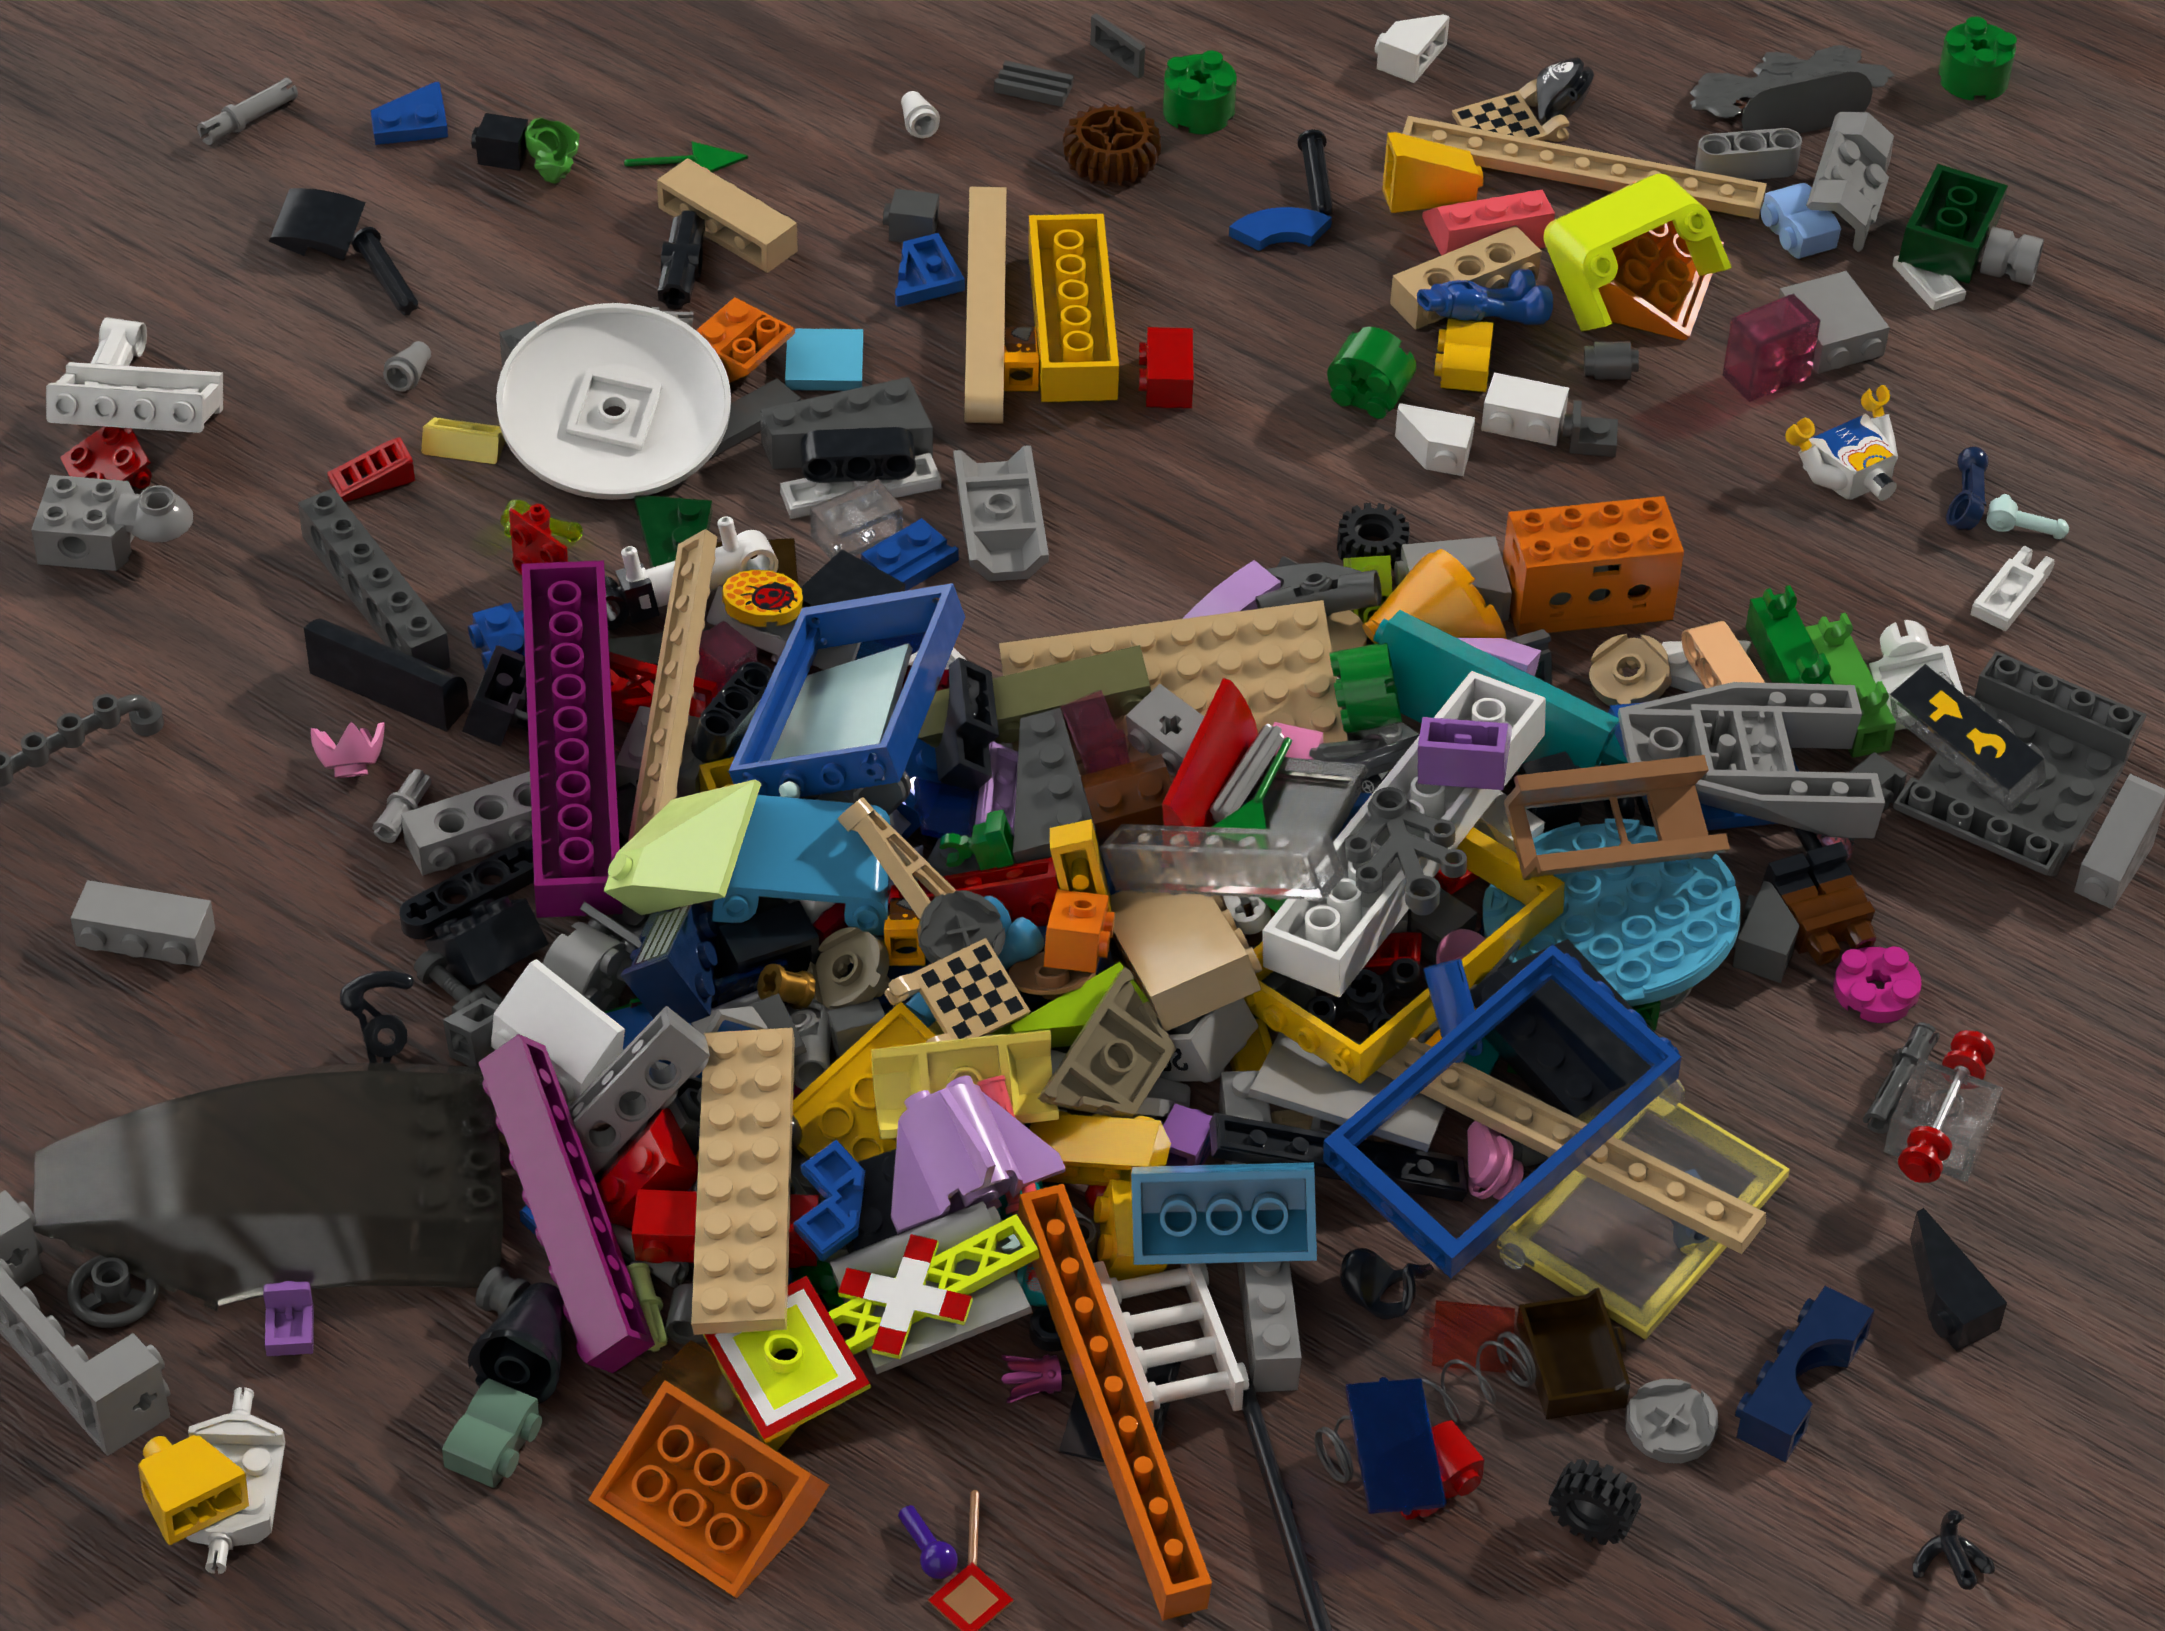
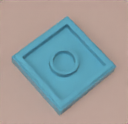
M795 328V334L787 340L785 385L789 389L847 391L862 387L863 329Z

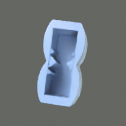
M1804 182L1765 193L1763 206L1760 210L1761 219L1765 226L1779 235L1782 247L1797 259L1837 248L1841 231L1839 222L1831 211L1810 210L1806 206L1812 187Z

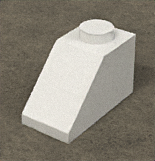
M1442 14L1396 21L1386 33H1381L1376 41L1375 53L1378 54L1376 69L1415 83L1447 45L1450 17Z
M1399 403L1395 437L1424 469L1464 476L1472 447L1475 417Z

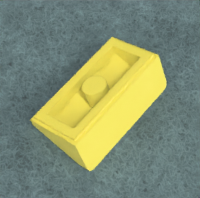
M434 417L423 426L421 451L422 454L496 464L506 441L500 426Z

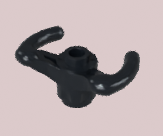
M392 970L374 971L358 976L345 984L340 991V1004L342 1007L359 1019L362 1039L369 1060L365 1075L361 1078L360 1087L366 1098L371 1101L390 1102L406 1099L421 1092L436 1079L435 1070L426 1067L414 1077L402 1083L387 1085L384 1082L392 1056L400 1053L407 1043V1029L396 1014L392 1015L384 1011H378L364 999V993L367 990L379 987L410 989L414 984V980L411 975ZM364 1009L372 1015L368 1019L366 1018V1015L363 1013ZM384 1028H389L394 1032V1037L390 1036L392 1041L388 1044H382L378 1039L379 1031ZM375 1055L382 1057L378 1069H376L377 1060Z

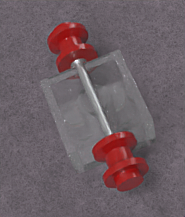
M1964 1030L1956 1033L1951 1042L1952 1051L1945 1055L1942 1065L1919 1057L1895 1109L1883 1152L1899 1157V1168L1914 1182H1934L1939 1179L1941 1173L1964 1182H1968L1994 1124L2003 1092V1087L1983 1080L1986 1075L1985 1065L1992 1061L1995 1048L1993 1043L1981 1032Z

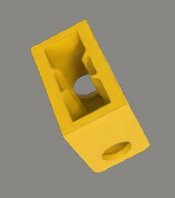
M192 1435L174 1445L166 1437L157 1436L145 1445L143 1449L145 1459L141 1460L138 1465L141 1490L144 1500L169 1546L249 1507L245 1472L201 1436Z

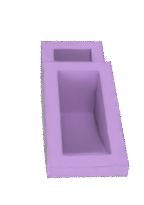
M1253 560L1215 587L1182 619L1258 609L1255 597L1281 588V581Z

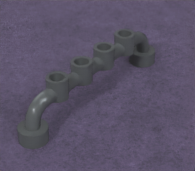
M110 694L99 695L92 703L94 712L88 716L81 718L75 713L64 714L57 720L58 732L48 737L39 732L26 734L21 739L22 751L11 757L7 753L0 751V787L10 784L14 777L13 774L28 766L34 768L44 766L49 761V755L59 749L81 746L87 734L99 728L112 729L118 726L121 716L129 713L133 732L141 736L154 735L164 726L162 708L156 702L149 701V699L142 695L130 694L118 700Z

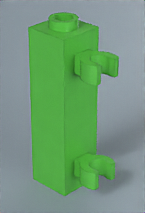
M1841 613L1840 621L1829 622L1826 616L1821 617L1817 625L1805 628L1818 654L1824 653L1831 666L1829 677L1832 683L1835 685H1855L1862 711L1852 748L1848 749L1852 758L1869 755L1874 752L1890 751L1896 721L1886 704L1889 694L1882 681L1875 683L1850 635L1853 626L1847 614Z

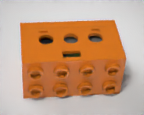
M1665 496L1508 512L1502 560L1512 590L1510 613L1517 635L1521 636L1544 629L1547 633L1673 620L1684 550Z

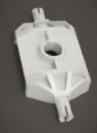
M242 1387L234 1390L232 1412L189 1426L188 1430L189 1437L192 1435L201 1436L238 1465L246 1474L249 1507L186 1537L190 1542L208 1545L209 1552L205 1569L215 1574L216 1565L218 1567V1574L226 1571L228 1550H233L234 1546L259 1543L272 1533L285 1449L284 1431L278 1426L250 1415L254 1392L246 1387L244 1388V1395H242Z

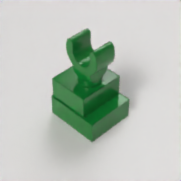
M1003 809L987 813L986 823L974 825L972 837L960 836L955 833H947L941 837L940 849L955 848L958 851L948 854L947 867H957L973 854L981 871L1014 864V836Z

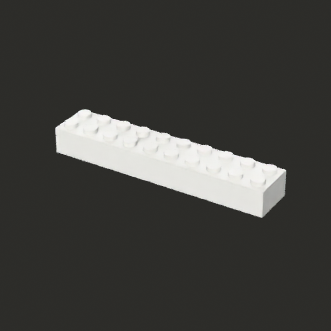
M1471 671L1434 718L1510 724L1512 726L1505 786L1545 735L1546 698ZM1418 736L1262 930L1263 967L1341 997L1409 910L1405 903V885L1407 881L1398 857L1394 859L1382 874V887L1380 890L1374 893H1364L1356 887V870L1360 866L1367 864L1390 837L1387 828L1371 843V857L1368 861L1356 864L1348 861L1345 857V841L1350 836L1356 835L1370 819L1368 816V803L1377 790L1386 787L1397 788L1405 793L1410 802L1411 809L1437 820L1451 821L1455 825V843L1448 847V849H1456L1501 790L1418 784ZM1405 825L1409 833L1429 841V833ZM1417 855L1424 875L1434 877L1441 869V864Z

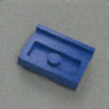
M921 518L861 553V560L905 583V591H908L959 561V549L956 546L950 547L947 544V539Z

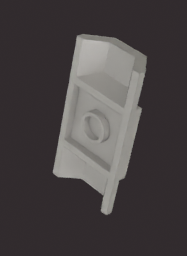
M1839 112L1834 117L1806 206L1810 210L1837 212L1855 229L1853 248L1859 252L1864 247L1870 226L1876 222L1889 176L1886 173L1891 160L1894 135L1868 112Z
M1031 445L1023 446L1008 461L976 463L962 450H953L957 491L969 566L989 582L1029 579L1049 561Z

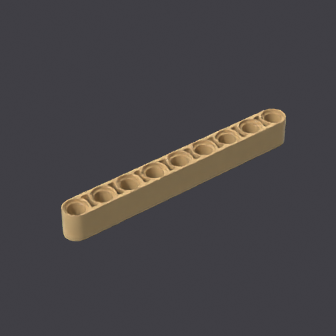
M970 186L964 423L1003 424L1007 187Z

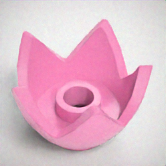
M352 722L349 723L337 746L325 731L320 732L318 729L311 728V743L314 751L326 769H334L335 778L368 775L367 765L376 763L382 748L384 722L377 724L374 738H372L366 728H361L359 731Z

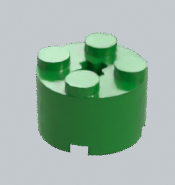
M1976 16L1970 17L1966 20V23L1959 24L1950 29L1944 39L1938 75L1940 74L1941 77L1940 83L1943 88L1952 95L1965 100H1974L1975 95H1986L1985 100L2001 96L2009 85L2016 52V36L1997 26L1987 24L1984 18Z
M1213 50L1206 51L1203 54L1169 59L1164 74L1163 115L1167 122L1177 129L1178 124L1189 127L1188 133L1210 134L1225 128L1228 120L1231 117L1233 118L1235 114L1237 84L1235 70L1229 63L1223 60L1221 53Z
M1362 327L1360 332L1354 333L1353 331L1349 334L1327 370L1328 382L1332 388L1331 398L1340 406L1353 405L1366 410L1374 418L1383 419L1395 407L1416 372V361L1413 354L1409 351L1406 355L1399 347L1402 341L1383 329Z
M1378 643L1329 653L1333 676H1341L1340 679H1336L1334 689L1338 708L1345 706L1347 708L1340 710L1344 732L1348 734L1402 723L1397 687L1395 686L1394 671L1387 643Z

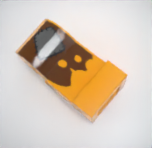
M1005 327L1004 391H1038L1039 356L1037 352L1036 327ZM1015 371H1025L1031 377L1020 381L1011 378L1010 374Z
M891 898L890 914L884 923V942L889 954V966H925L926 957L919 946L917 933L920 919L905 898ZM912 946L917 948L915 952L907 954L896 952L901 947Z

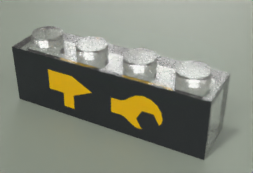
M1924 664L1890 694L1892 715L1895 719L2010 812L2046 781L2045 757L2034 744H2025L2016 737L2012 728L2001 719L1996 721L1986 713L1982 704L1971 695L1966 697L1957 690L1953 681L1943 672L1936 673Z

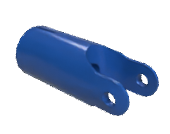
M1461 959L1438 963L1423 969L1442 1038L1475 1011ZM1482 1039L1476 1043V1049L1472 1047L1467 1051L1469 1055L1478 1056L1482 1053ZM1466 1053L1463 1056H1461L1455 1063H1460L1464 1061V1059L1466 1058Z

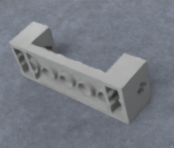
M4 1190L0 1193V1334L101 1450L109 1456L170 1417L167 1397L171 1393L161 1372L165 1368V1363L153 1345L145 1346L134 1333L90 1360L79 1345L76 1344L72 1347L65 1340V1333L59 1322L52 1315L46 1318L42 1314L39 1303L32 1291L26 1286L21 1289L19 1288L43 1273L39 1254L43 1252V1249L33 1231V1226L37 1224L33 1212L25 1202L17 1203Z

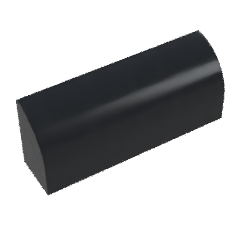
M315 619L304 627L309 671L314 676L446 732L469 707L467 684L460 676L325 619Z

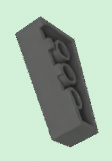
M909 377L760 409L761 444L772 469L802 468L801 439L805 434L816 430L901 427L909 430L913 435L915 456L931 453L933 458V427Z
M1061 708L1020 719L1013 841L1015 863L1051 858L1050 828L1092 819ZM1093 823V827H1094V831H1095V835H1096V839H1097V843H1098V847H1099V851H1100L1102 863H1104L1103 857H1102V853H1101V850H1100V846H1099V842H1098V838H1097V834H1096V830H1095V826H1094V823Z

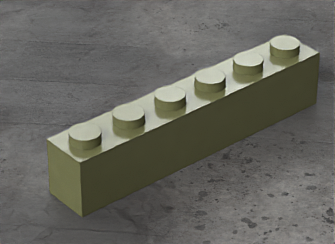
M1140 645L992 678L999 736L993 741L997 743H1013L1018 741L1021 718L1061 708L1066 728L1082 724L1092 725L1104 719L1127 715L1151 692ZM949 688L936 691L918 735L919 739L934 748L941 743L949 703Z

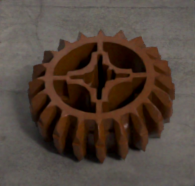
M1103 103L1101 108L1089 106L1088 112L1078 111L1076 118L1069 119V124L1063 134V154L1065 155V160L1069 163L1070 170L1077 171L1079 177L1089 176L1091 183L1100 180L1104 182L1105 186L1109 182H1116L1121 186L1122 181L1127 180L1135 183L1136 177L1146 178L1148 171L1155 169V164L1161 154V135L1159 134V128L1155 126L1154 119L1146 118L1145 111L1134 112L1133 106L1125 109L1121 108L1119 103L1115 107H1108Z

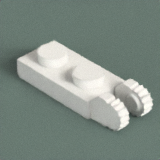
M2023 546L2013 559H2008L1975 600L1970 615L2003 631H2007L2042 587L2048 576H2050L2055 564L2054 559L2045 556L2038 566L2032 569L2028 567V564L2031 561L2033 550Z

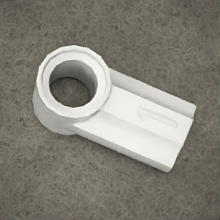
M109 317L104 318L99 331V347L90 364L129 366L134 356L140 357L144 352L147 341L145 323Z

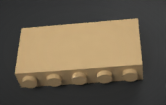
M1186 862L1111 895V912H1115L1112 940L1134 976L1139 988L1150 1001V1005L1156 1013L1157 1020L1163 1030L1169 1031L1261 990L1256 977V973L1262 971L1259 960L1253 948H1249L1240 928L1237 929L1229 909H1225L1217 890L1214 891L1206 872L1199 875L1194 866Z

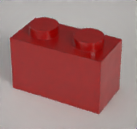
M1147 327V342H1139V365L1146 366V368H1139V391L1146 392V407L1192 408L1194 383L1193 328Z

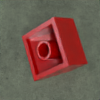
M669 1108L662 1109L648 1123L645 1129L628 1144L612 1165L604 1171L596 1185L610 1223L632 1229L637 1189L687 1191L698 1179V1162Z

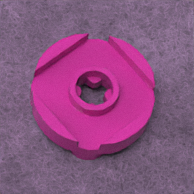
M1895 946L1889 948L1864 947L1849 949L1843 953L1841 962L1836 969L1833 989L1838 1002L1847 1011L1850 1006L1854 1010L1861 1012L1860 1018L1874 1023H1889L1905 1017L1908 1014V1010L1917 1004L1922 983L1919 971L1909 961V955L1904 949ZM1876 980L1883 982L1885 985L1883 989H1877L1874 983L1868 982Z

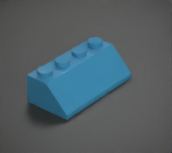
M1314 1162L1132 1167L1134 1265L1317 1261Z

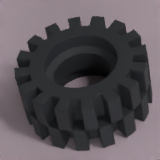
M1364 503L1363 510L1358 505L1352 507L1351 513L1346 511L1343 514V519L1339 521L1337 551L1340 560H1343V558L1390 555L1391 568L1394 569L1395 561H1400L1402 544L1409 543V522H1405L1406 517L1402 513L1396 516L1397 509L1390 507L1388 511L1384 510L1385 504L1378 503L1377 508H1372L1371 503ZM1375 536L1382 538L1384 540L1369 541L1363 539V537Z
M1577 1459L1575 1464L1571 1461L1563 1469L1550 1495L1549 1505L1552 1506L1550 1511L1553 1516H1560L1557 1522L1562 1527L1566 1525L1571 1526L1569 1532L1575 1536L1580 1532L1585 1535L1584 1540L1592 1543L1593 1538H1597L1598 1543L1601 1545H1607L1608 1540L1612 1544L1619 1543L1620 1539L1624 1540L1641 1507V1494L1635 1493L1637 1486L1634 1482L1625 1483L1628 1476L1623 1472H1620L1618 1475L1612 1472L1614 1467L1606 1464L1605 1468L1599 1467V1461L1592 1459L1588 1465L1584 1459Z

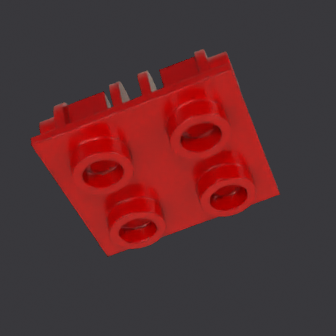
M103 426L60 457L69 476L129 481L132 486L139 489H144L151 483L152 473L147 467L151 462L133 428Z
M534 504L522 515L513 508L509 509L513 551L512 562L519 574L522 575V564L568 562L567 547L552 537L551 529L549 528L550 512L544 505Z

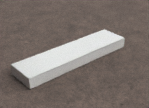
M931 453L915 456V471L904 479L817 483L802 478L780 483V494L790 519L941 489V477Z

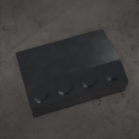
M1569 939L1554 945L1562 953H1569L1571 957H1575L1581 964L1583 971L1594 981L1605 983L1613 992L1615 999L1626 1009H1633ZM1546 949L1498 969L1471 989L1470 993L1475 1010ZM1552 979L1485 1036V1039L1544 1103L1587 1124L1652 1068Z

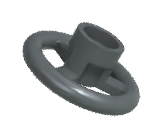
M125 1252L105 1253L86 1261L75 1271L68 1285L67 1299L74 1314L85 1323L101 1328L122 1327L139 1320L151 1310L159 1294V1279L154 1268L145 1259L137 1255ZM128 1267L142 1275L146 1285L145 1292L131 1288ZM91 1275L95 1292L82 1298V1286ZM123 1301L134 1305L131 1309L118 1314L108 1315L92 1311L106 1302L116 1303Z

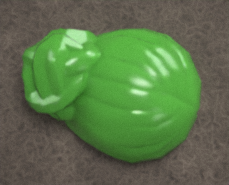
M537 118L532 120L526 128L524 135L526 148L535 159L534 167L539 171L543 179L556 184L565 179L566 175L570 173L574 163L572 159L578 151L580 134L560 121Z

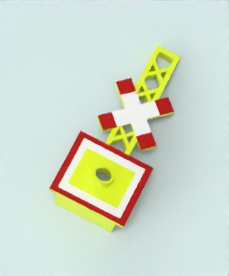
M1017 1214L936 1255L939 1246L938 1240L911 1234L896 1277L891 1278L846 1268L838 1295L839 1297L851 1300L829 1312L826 1310L807 1276L789 1284L787 1330L703 1334L717 1359L721 1372L760 1440L778 1451L800 1425L870 1389L871 1385L856 1361L855 1354L872 1346L871 1350L874 1354L900 1359L912 1324L926 1317L965 1326L973 1302V1298L969 1294L1040 1258L1036 1244ZM1012 1234H1015L1023 1247L1010 1255L995 1252L998 1242ZM965 1259L980 1262L977 1272L970 1276L954 1272L957 1264ZM926 1281L939 1283V1286L935 1288L925 1284ZM876 1306L886 1307L882 1318L873 1316ZM842 1323L857 1326L854 1337L845 1341L837 1326ZM785 1348L793 1349L797 1352V1355L790 1360L783 1361L774 1357L778 1351Z

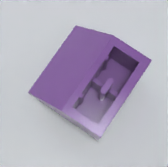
M1422 717L1418 741V784L1504 790L1512 726L1508 723Z

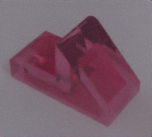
M1102 690L1094 691L1060 706L1087 774L1130 762L1125 733L1123 729L1116 728Z

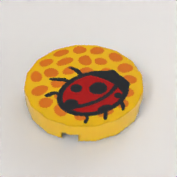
M769 570L743 571L729 577L723 585L722 603L725 604V611L730 617L746 625L766 627L767 622L777 621V626H782L796 619L802 609V589L794 580L784 574Z

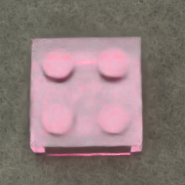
M1794 293L1732 318L1722 375L1749 402L1771 395L1775 391L1794 383L1804 381L1811 376L1821 320Z

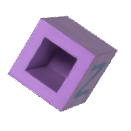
M1176 1103L1174 1104L1163 1124L1164 1130L1171 1142L1166 1166L1204 1165L1211 1152L1209 1122L1213 1116L1207 1115L1198 1109H1190Z

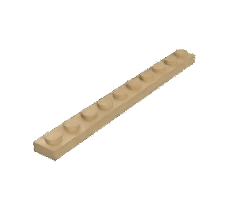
M1412 116L1407 117L1402 133L1470 151L1476 166L1480 165L1481 167L1612 192L1618 191L1631 185L1634 181L1637 182L1648 176L1666 174L1707 210L1759 219L1767 184Z
M707 529L678 544L628 842L672 799L677 797V782L680 766L683 761V745L685 733L689 725L688 715L691 698L694 694L693 684L696 666L700 657L699 647L702 631L705 626L706 604L710 595L709 586L712 568L716 559L717 536Z
M1411 1038L1403 1049L1386 1061L1377 1071L1395 1080L1430 1050L1432 1046ZM1454 1062L1420 1092L1547 1157H1551L1587 1125V1123L1464 1062ZM1613 1136L1575 1169V1171L1740 1254L1745 1251L1766 1224V1212Z

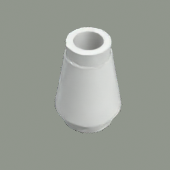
M916 91L907 92L901 99L906 130L912 136L918 138L931 137L939 127V112L920 93Z

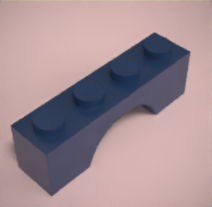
M1824 1286L1816 1300L1808 1298L1798 1316L1797 1322L1800 1324L1795 1332L1788 1329L1783 1335L1777 1348L1779 1356L1775 1362L1767 1360L1763 1365L1756 1380L1758 1387L1753 1394L1746 1392L1741 1398L1735 1412V1417L1740 1419L1736 1438L1786 1463L1807 1431L1813 1405L1801 1391L1797 1378L1808 1370L1821 1366L1848 1368L1868 1337L1874 1309L1827 1286Z

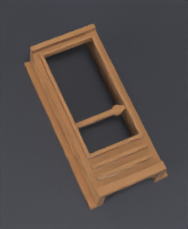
M1705 755L1517 775L1514 778L1516 787L1503 802L1523 880H1530L1531 877L1701 858V860L1711 859L1717 853L1728 852L1730 847L1726 833L1708 835L1695 784L1709 771ZM1646 795L1658 841L1632 844L1628 841L1617 799ZM1610 800L1621 842L1619 846L1537 855L1525 809Z

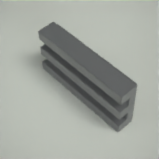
M1005 60L1003 69L999 72V78H996L994 81V92L1063 107L1073 87L1074 75Z

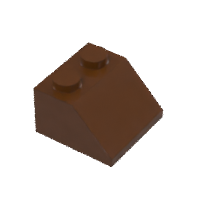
M1162 754L1080 776L1100 849L1165 832L1162 803L1171 786V780Z

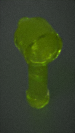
M515 499L507 503L500 518L505 536L511 538L509 509L513 508L522 515L531 507L527 502ZM550 518L549 528L553 535L567 538L569 542H576L581 539L583 529L579 523L575 521L569 523Z

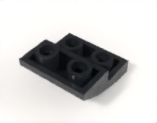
M306 188L289 189L269 242L302 256L305 255L307 248L311 247L344 261L366 202L330 191Z

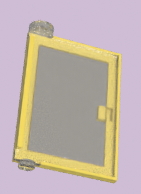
M1678 1079L1613 1135V1137L1683 1172L1695 1168L1704 1182L1758 1209H1761L1789 1176L1790 1169L1682 1105L1686 1099V1091ZM1575 1170L1513 1223L1499 1237L1497 1242V1248L1501 1249V1259L1513 1269H1521L1525 1264L1574 1296H1583L1595 1288H1600L1609 1318L1644 1340L1650 1336L1727 1247L1709 1238L1702 1243H1692L1678 1248L1673 1241L1674 1225L1669 1217Z

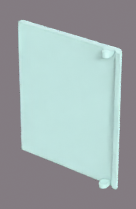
M904 644L807 675L770 760L881 743L904 681L913 650L910 644Z

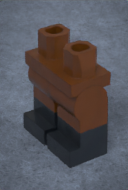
M1842 842L1808 851L1806 857L1803 853L1769 862L1763 881L1773 884L1799 924L1795 945L1798 954L1809 952L1819 966L1833 962L1838 958L1841 951L1838 942L1846 940L1851 949L1873 947L1876 941V935L1871 925L1875 909L1871 902L1867 901L1865 892L1857 884L1846 862L1848 853Z

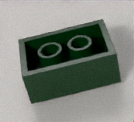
M1937 164L1906 226L1898 262H1905L1942 276L1944 274L1952 276L1955 280L1969 284L1985 251L1993 226L1996 227L1999 222L2008 185Z

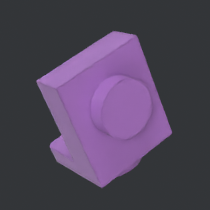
M284 1281L277 1284L264 1285L266 1355L313 1354L314 1307L310 1283Z

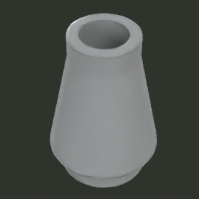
M416 341L410 347L389 358L385 362L383 372L384 380L388 386L396 391H406L415 388L427 361L431 358L430 348L425 343Z

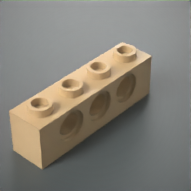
M1515 225L1393 275L1390 304L1415 330L1445 318L1438 315L1435 311H1425L1417 302V292L1420 289H1431L1433 284H1443L1454 280H1469L1479 286L1491 289L1507 288L1512 272L1518 269L1531 270L1535 280H1537L1542 251Z

